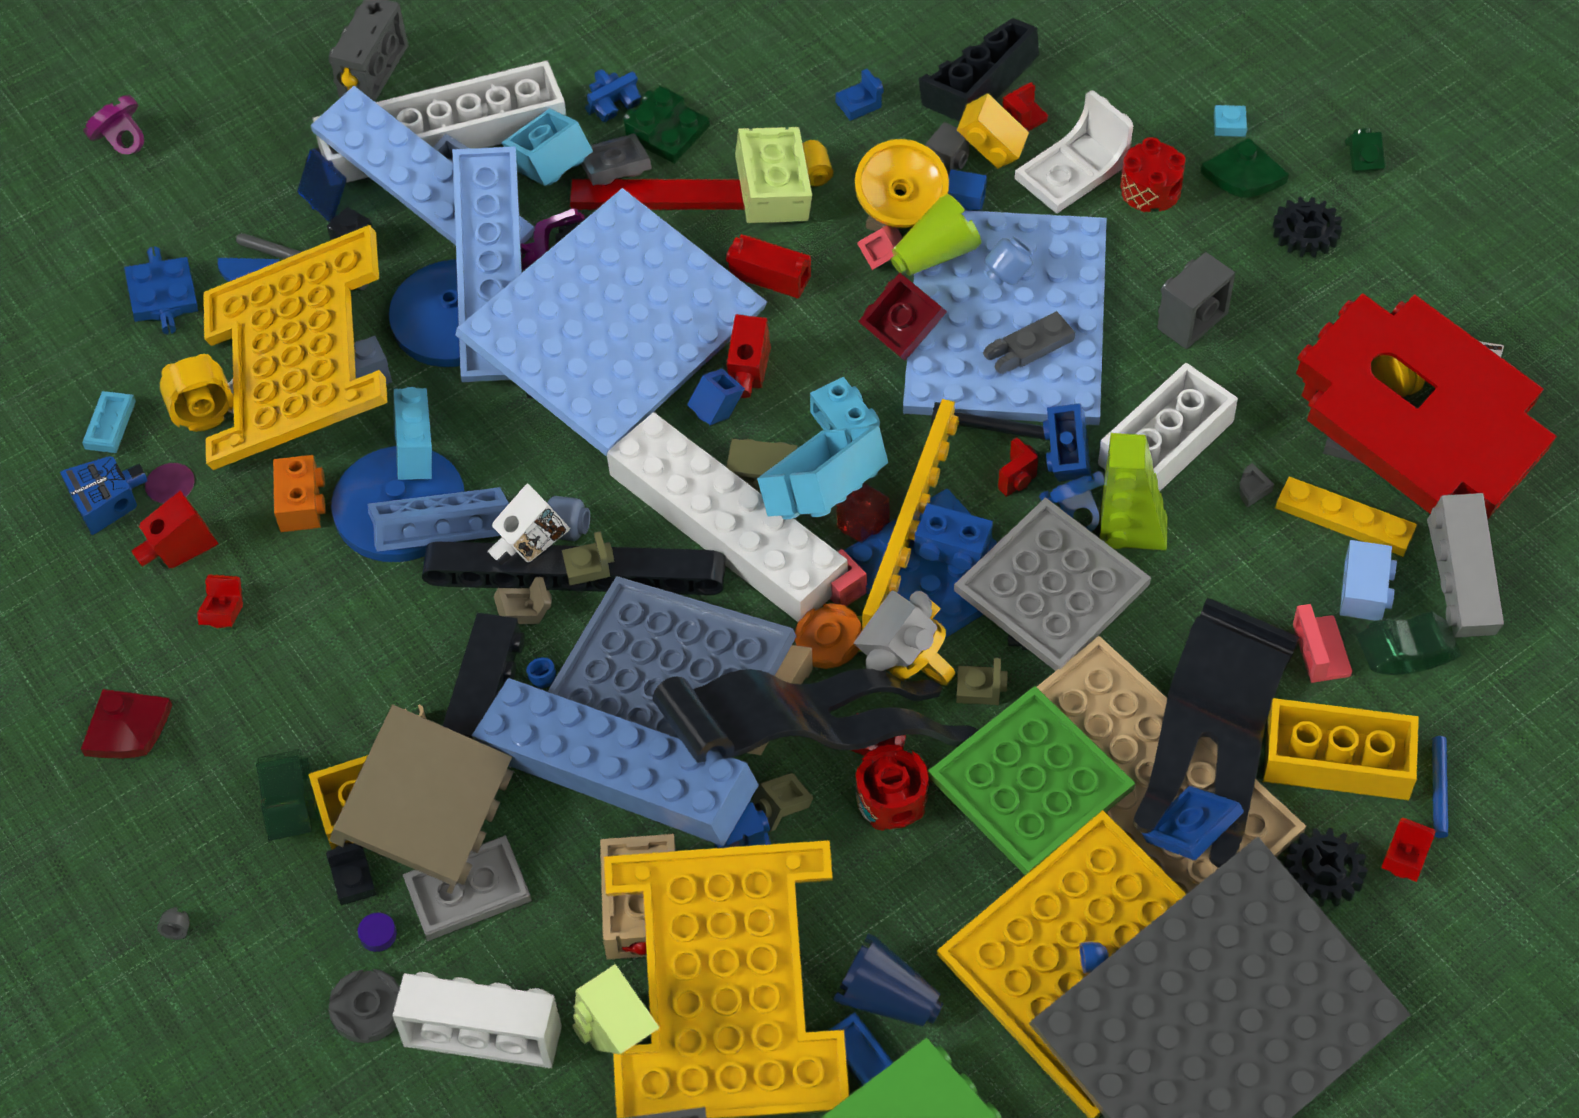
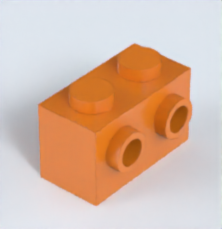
M313 455L273 459L274 515L280 532L321 528L320 514L326 513L324 495L320 494L319 487H325L323 468H317Z

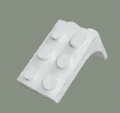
M1091 90L1085 96L1084 110L1075 127L1059 142L1015 170V179L1057 214L1122 170L1124 156L1131 148L1133 123L1126 114L1117 110L1106 98Z

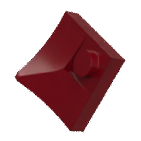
M102 689L81 746L83 755L98 758H133L147 755L159 738L172 708L170 698Z

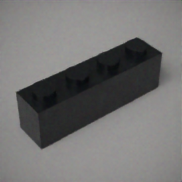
M477 612L444 719V727L473 739V732L507 679L514 680L516 674V662L514 660L516 653L522 652L525 635L520 632L517 618Z

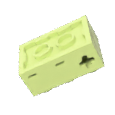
M785 127L752 128V131H749V128L738 129L735 156L747 223L808 221L812 191L799 127H788V130Z

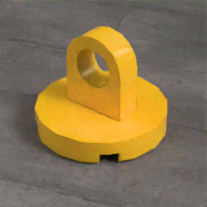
M932 618L931 620L937 625V630L933 634L932 646L927 650H922L911 665L894 666L887 670L901 680L907 679L922 670L935 682L941 685H948L955 675V670L937 653L946 637V628Z

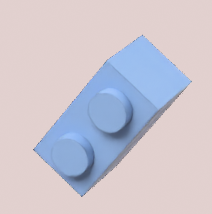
M1350 540L1344 565L1340 606L1341 616L1381 622L1385 608H1392L1394 589L1388 587L1389 580L1394 581L1397 560H1391L1392 546Z

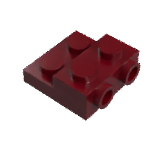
M899 272L894 279L887 283L884 291L876 301L865 309L863 316L858 322L906 361L947 311Z

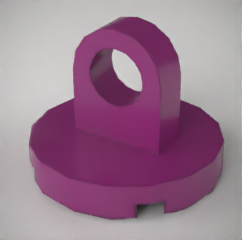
M124 95L118 99L120 104L116 106L112 103L107 104L87 121L83 132L91 141L106 137L113 148L119 153L135 154L140 151L144 144V135L131 118L139 105L132 96ZM125 131H130L134 137L133 145L129 148L125 147L121 141L122 134Z

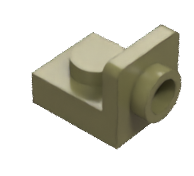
M601 531L594 533L595 543L562 550L570 585L610 577L608 563L614 562L610 542L603 543Z
M994 658L993 668L958 666L956 703L999 705L1000 692H1007L1008 671H1001V658Z
M790 773L761 783L752 802L757 812L763 810L770 825V831L768 832L776 830L782 817L809 808L813 797L796 776Z

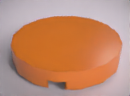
M834 603L824 604L823 608L817 610L815 608L811 609L799 620L795 629L796 646L812 648L813 667L823 669L839 667L850 661L860 650L854 644V641L862 632L861 622L853 610L845 605Z

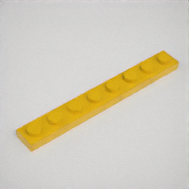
M942 399L863 610L862 630L891 590L898 592L901 576L898 575L901 567L906 568L911 554V548H908L910 540L915 541V533L920 523L918 521L920 513L923 514L927 503H930L931 495L928 494L930 487L935 488L940 475V468H937L939 461L945 462L950 446V442H947L949 435L954 436L958 427L959 416L954 415L955 402Z

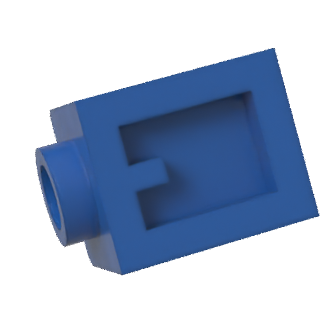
M868 69L861 71V83L835 93L836 103L851 121L881 108L884 88L880 79L874 77Z

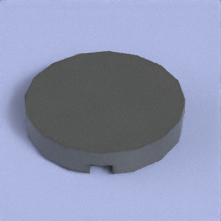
M362 969L353 971L342 978L331 991L329 1016L332 1024L340 1035L353 1042L369 1043L381 1040L392 1033L397 1027L393 1018V1012L400 986L394 977L382 970L373 969V971L364 972Z

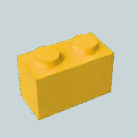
M989 94L967 104L957 131L997 169L1019 159L1029 134Z

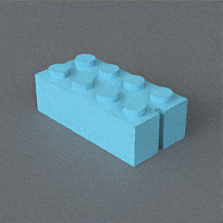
M879 425L850 429L852 442L850 441L847 428L823 430L758 477L767 516H782V519H792L801 514H811V517L827 515L831 512L833 506L844 502L848 494L862 488V483L867 479L877 476V471L888 464Z

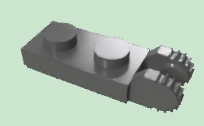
M1056 311L1003 339L999 338L993 343L991 342L985 347L983 355L988 360L1002 356L997 360L994 367L998 373L1003 374L1018 366L1023 367L1072 342L1075 339V331Z

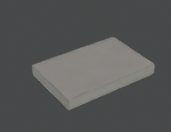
M506 835L482 844L478 853L470 852L466 862L472 864V868L464 885L456 883L452 894L447 892L450 884L418 870L403 874L427 941L532 901Z

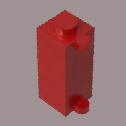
M743 234L740 237H735L726 255V262L729 263V272L739 280L798 299L811 278V256Z

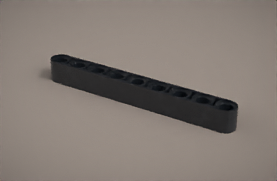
M432 542L426 546L422 571L423 581L438 587L530 588L535 577H543L547 590L607 592L616 576L675 594L716 595L722 592L724 588L726 558L722 553L714 550L611 547L614 562L608 563L610 577L570 585L562 550L579 546L551 545L531 562H526L516 552L501 566L488 552L495 543Z

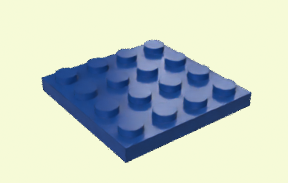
M948 488L930 498L929 504L971 515ZM920 513L918 521L921 520L923 515L922 513ZM897 519L844 550L866 572V593L868 595L872 589ZM993 538L987 553L997 544ZM910 540L908 548H911V554L907 567H901L898 575L901 576V581L897 593L910 601V596L916 591L927 594L941 608L933 619L946 628L945 638L984 615L954 591V584L969 570H961L951 564L929 561L919 555H915L914 541Z

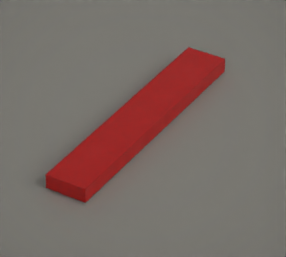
M572 179L571 209H598L623 188L650 210H745L740 179H614L613 182L605 185H593L590 179Z

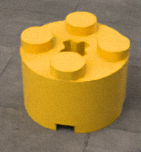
M199 354L196 357L185 358L176 363L168 364L162 369L160 392L170 418L176 426L180 427L182 425L188 427L189 431L195 432L209 430L225 420L224 415L229 408L232 411L234 407L232 391L221 366L210 355Z

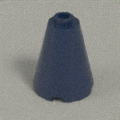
M868 933L864 941L870 944L869 948L862 945L840 985V988L846 991L845 994L842 995L837 992L833 1001L923 1027L926 1021L933 1024L943 1006V1003L938 1001L940 993L876 936Z

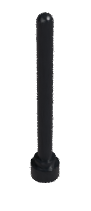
M940 402L934 403L931 419V428L936 417L937 411L939 409ZM954 412L955 416H959V426L1046 440L1044 428L1040 425Z

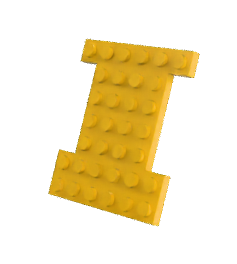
M370 225L204 292V339L210 346H214L232 338L234 427L206 437V464L212 470L387 403L386 377L381 371L378 370L357 379L355 371L351 290L379 280L376 232Z
M830 840L604 856L606 896L644 894L650 1014L660 1027L651 1033L652 1044L633 1045L622 1054L613 1053L617 1118L705 1107L707 1118H742L825 1112L832 1110L849 1097L844 1030L805 1033L795 883L832 880Z

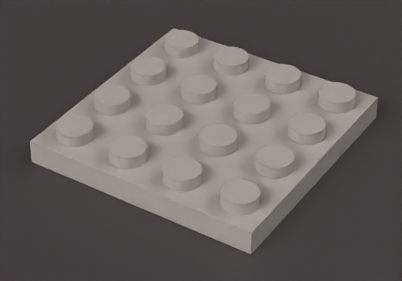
M1045 497L954 584V591L1056 671L1061 669L1072 657L1091 643L1150 585L1151 577Z

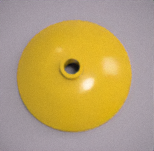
M906 139L885 141L870 149L861 159L855 176V191L863 209L880 223L898 228L913 227L940 197L948 194L949 188L947 170L939 156L927 146ZM903 190L905 194L899 196L895 193V191Z

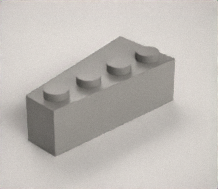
M1483 493L1443 495L1435 508H1432L1427 522L1441 579V588L1447 605V624L1452 627L1454 637L1496 635L1504 625L1484 495Z

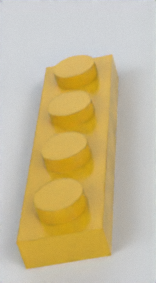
M1290 476L1284 485L1275 508L1362 542L1392 546V553L1402 557L1406 553L1417 526L1416 523Z

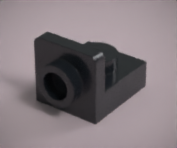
M345 843L343 847L338 845L335 849L326 852L341 906L376 896L368 860L362 846L355 843Z

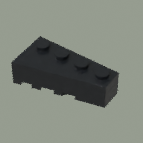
M1012 18L983 37L984 42L975 46L970 45L962 50V56L953 62L947 60L938 66L939 71L933 75L925 74L918 80L922 106L960 122L967 104L986 94H989L996 100L1039 56L1037 27Z

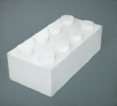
M1185 363L1101 440L1098 465L1106 470L1111 433L1146 435L1153 460V470L1157 475L1160 492L1233 423L1238 398L1188 363Z
M419 972L416 975H403L393 1012V1018L404 1047L551 1069L562 1027L554 995H550L542 989L532 988L528 991L512 989L510 986L502 983H492L490 986L475 984L466 978H454L453 980L439 979L435 975L426 972Z

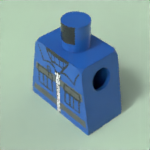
M111 456L60 472L91 535L135 509L137 503L131 489L148 482L140 464L121 472L114 457Z

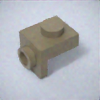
M535 577L530 588H498L493 596L499 616L517 618L519 624H540L546 611L550 609L552 601L551 593L546 589L543 577Z

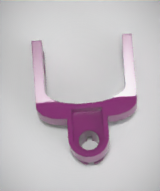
M573 208L539 221L535 225L534 242L526 245L520 244L522 270L525 271L549 250V235L553 228L582 222L585 220L584 215L581 212L578 213V210Z

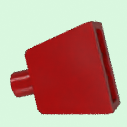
M735 314L727 368L728 374L745 388L740 398H749L752 388L759 389L763 386L771 350L767 318Z
M180 490L140 522L139 528L147 540L132 549L131 552L142 567L160 557L168 568H175L217 546L219 543L204 520Z

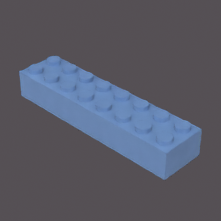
M510 678L507 679L472 734L474 740L512 756L509 766L721 846L725 845L759 785L746 762L732 757L724 759L720 753L709 750L705 762L697 763L679 738Z

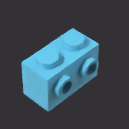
M844 377L810 393V412L823 430L847 428L850 441L852 442L850 429L854 427L880 426L876 412L872 408H867L860 391L855 386L851 387Z

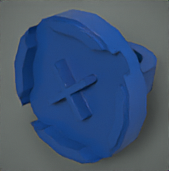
M1097 471L1092 474L1094 480L1092 476L1086 475L1059 485L1052 492L1044 491L1040 493L1039 498L1042 501L1046 497L1053 504L1059 502L1061 510L1073 519L1076 509L1082 507L1089 509L1093 519L1090 525L1084 527L1089 531H1093L1099 524L1100 512L1091 489L1103 485L1105 478L1102 472Z

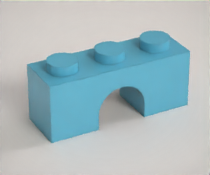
M407 387L404 389H394V432L398 480L432 479V444L427 388Z

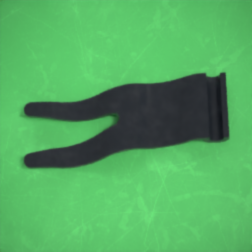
M1207 597L1200 616H1197L1191 627L1168 692L1147 791L1133 819L1134 827L1142 833L1154 831L1183 783L1198 740L1201 737H1209L1217 744L1214 794L1239 802L1244 811L1212 843L1209 860L1214 866L1221 867L1237 853L1248 819L1267 716L1282 674L1290 662L1300 637Z
M746 669L724 674L706 685L695 689L691 687L685 678L674 676L662 681L653 693V702L697 763L705 762L708 751L713 747H716L722 757L726 759L751 752L769 741L786 736L808 737L824 746L838 750H857L907 734L927 735L950 746H960L978 731L977 728L969 725H942L919 712L904 708H877L849 717L837 718L829 713L830 711L872 693L892 692L914 701L937 698L941 694L942 687L935 681H904L887 672L875 669L850 670L811 684H793L783 681L768 672Z

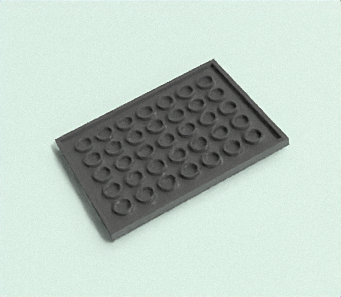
M1257 836L1029 1022V1025L1105 1118H1292L1407 1019L1410 1013Z

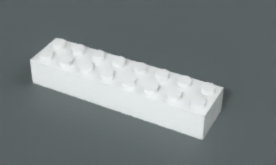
M548 60L375 102L432 147L445 134H448L470 149L486 148L502 144L505 139L549 108L566 116L565 101ZM320 116L314 117L313 122H315ZM317 136L318 145L332 186L369 177Z
M654 412L607 452L610 476L705 550H714L722 553L726 558L725 565L797 622L811 609L815 608L817 610L832 597L831 583L848 572V559L794 518L782 519V516L768 517L761 493Z

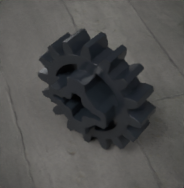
M1298 197L1297 203L1287 200L1286 206H1279L1277 215L1274 216L1272 226L1274 228L1273 237L1279 238V246L1288 245V253L1297 250L1299 251V256L1304 257L1305 252H1310L1311 256L1315 258L1317 252L1321 251L1326 255L1329 252V247L1335 248L1342 232V226H1340L1342 218L1335 216L1337 209H1327L1326 201L1320 204L1315 203V197H1311L1309 202H1305L1302 197Z
M1313 828L1311 838L1301 833L1298 842L1291 843L1288 852L1290 855H1287L1284 865L1289 868L1287 871L1311 899L1313 897L1318 898L1320 907L1324 906L1327 899H1331L1335 907L1339 906L1341 897L1350 902L1355 891H1361L1364 884L1363 880L1368 871V868L1363 866L1366 855L1356 854L1359 843H1346V833H1342L1339 838L1334 837L1332 828H1328L1326 835H1321L1317 828ZM1303 857L1306 858V861H1305V864L1307 865V869H1306V870H1304L1303 867H1302V858H1303ZM1346 864H1348L1350 869L1349 878L1346 876L1347 870L1344 868Z

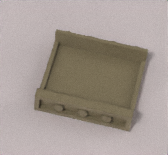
M392 704L338 817L329 841L343 847L346 840L395 860L450 884L447 892L452 894L456 883L464 885L472 868V864L466 862L470 852L478 853L486 833L480 831L484 820L492 822L500 802L494 800L498 788L505 791L514 771L507 769L512 756Z

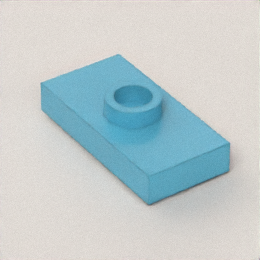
M102 391L82 442L85 450L117 453L136 402L133 395Z

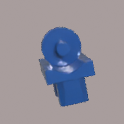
M603 69L596 71V82L589 85L592 92L587 95L588 104L585 105V109L589 115L596 113L605 123L617 115L618 109L614 102L621 100L626 109L638 106L641 101V95L636 87L638 77L633 71L620 78L616 72L608 75Z

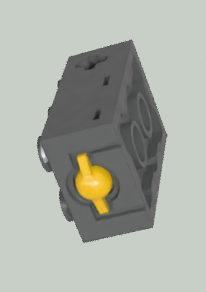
M364 0L361 6L356 8L353 19L343 29L340 40L336 46L332 47L329 53V63L332 65L334 84L337 86L339 98L355 86L371 100L376 101L408 47L400 3L390 0Z

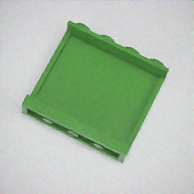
M925 1038L821 1118L1002 1117L990 1102L985 1104L976 1094L977 1089L971 1079L964 1073L959 1075L951 1066L952 1061L948 1053L940 1045L935 1047L928 1038Z

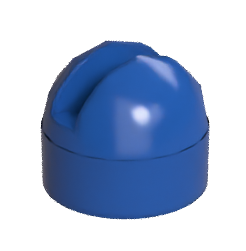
M537 658L527 666L526 672L533 685L542 689L552 685L556 678V670L550 659Z
M1092 941L1080 943V960L1084 973L1092 972L1109 958L1106 947L1101 943Z

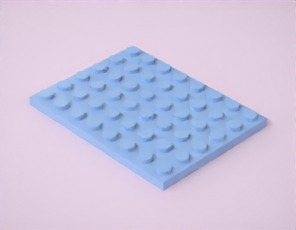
M622 188L458 326L456 336L606 456L607 452L618 441L651 415L731 340L735 314L756 317L765 309L767 301Z
M964 211L962 214L967 222L972 220L975 224L982 244L974 251L914 274V284L942 306L947 313L907 358L903 414L932 415L934 403H941L942 399L955 402V412L1003 420L1043 422L1048 420L1047 407L1080 403L1085 412L1086 424L1099 425L1107 218ZM1012 237H1015L1032 251L1030 257L1033 264L1017 284L1010 285L1004 282L1002 285H999L987 275L990 269L985 263V258L1001 239L1007 238L1011 240ZM1056 311L1075 331V339L1072 342L1023 367L1018 366L1003 374L998 373L994 367L997 360L1002 356L988 360L983 355L985 347L991 342L993 343L999 338L1003 339Z

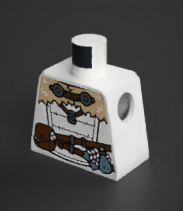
M527 483L493 521L492 527L502 538L488 552L501 566L516 552L526 562H531L566 534L570 528Z

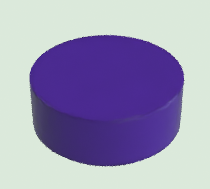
M384 913L369 914L359 923L358 936L360 942L369 951H384L396 939L397 932L394 922Z

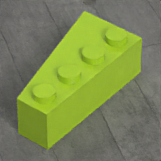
M1111 433L1100 510L1099 538L1114 549L1125 547L1167 550L1168 517L1166 510L1163 508L1162 494L1159 493L1158 479L1153 470V460L1146 435Z

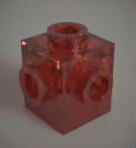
M866 483L862 485V488L848 494L844 502L837 504V528L861 543L871 534H878L885 525L890 523V498Z

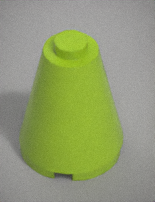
M945 194L943 197H940L892 249L894 256L891 258V262L901 274L905 272L911 276L974 251L982 244L975 224L972 220L967 222L962 214L965 211L964 208L953 196Z

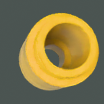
M808 140L802 143L810 185L821 186L832 178L833 169L825 146L817 140Z

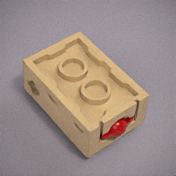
M674 834L600 839L603 942L607 959L647 957L644 894L606 896L604 856L676 851Z

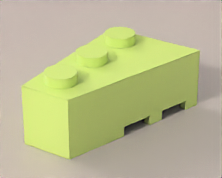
M616 964L576 990L575 1014L573 1015L576 1023L572 1025L573 1029L584 1044L590 1042L597 1051L622 1054L660 1028Z

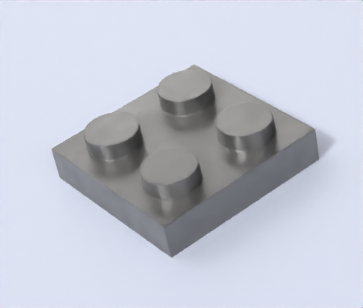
M635 134L591 145L593 152L586 156L583 163H581L593 185L609 184L614 179L624 176H638L643 171L652 169L650 158Z

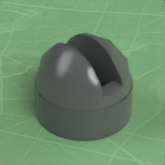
M177 907L170 908L163 912L157 930L166 938L174 940L183 939L186 937L190 918L186 911L183 910L181 913L177 911Z

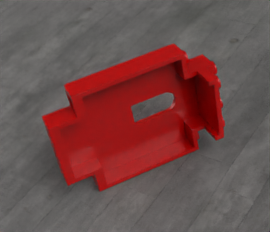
M1364 293L1354 302L1348 300L1338 313L1340 318L1334 324L1328 322L1318 334L1319 340L1314 346L1308 344L1297 358L1300 363L1296 375L1302 378V382L1305 383L1301 396L1309 402L1308 406L1311 408L1307 421L1431 514L1432 508H1435L1443 495L1483 493L1487 519H1489L1549 451L1557 437L1527 414L1537 403L1544 388L1415 294L1407 303L1399 302L1391 313ZM1383 355L1396 358L1436 389L1417 409L1373 375L1371 363L1375 358Z

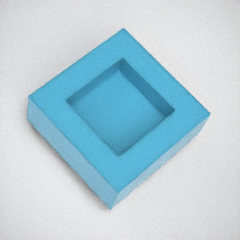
M1215 105V136L1245 137L1247 131L1246 106Z

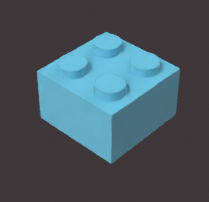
M550 108L502 142L504 147H516L517 171L544 186L558 181L561 178V174L571 167H576L583 163L585 157L593 152L578 121Z

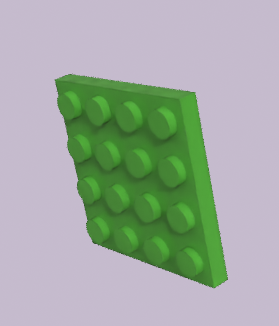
M1036 686L928 770V778L1024 875L1028 874L1102 810L1105 813L1108 812L1135 788V782Z

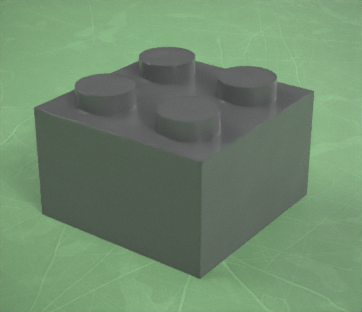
M1207 252L1203 253L1198 259L1189 261L1183 271L1175 278H1169L1161 289L1162 299L1158 309L1157 329L1187 350L1228 314L1236 272Z

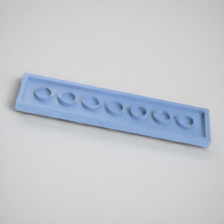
M353 86L311 124L312 132L456 245L453 163ZM519 215L520 244H525L534 235L535 228Z
M516 147L453 149L459 326L522 273ZM459 338L462 382L511 380Z

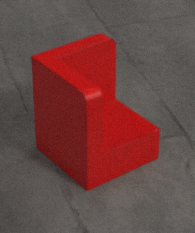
M1031 82L1003 97V108L1028 132L1048 120V114L1034 102L1035 85Z

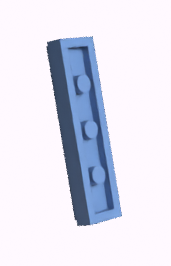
M500 487L368 504V514L374 527V546L377 552L425 546L432 542H456L501 536L492 527V524L509 503Z

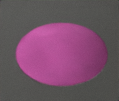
M168 463L157 467L147 477L148 482L145 483V490L152 500L165 503L180 490L186 497L193 489L195 478L193 472L187 466L179 463Z

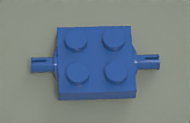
M152 247L147 250L149 263L124 267L134 321L161 320L162 332L168 335L167 325H169L171 334L176 331L175 317L198 311L188 258L183 257L162 261L160 248L154 247L156 256H153Z

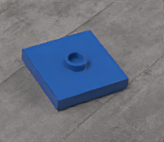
M1188 786L1172 802L1154 831L1141 834L1147 843L1195 861L1244 811L1237 801Z

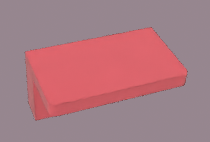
M1311 604L1297 606L1293 628L1296 636L1300 637L1298 643L1311 683L1350 677L1352 668L1335 617L1329 615L1315 618Z

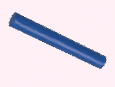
M1435 736L1432 738L1433 829L1436 831L1435 837L1445 838L1448 836L1447 739L1443 736Z

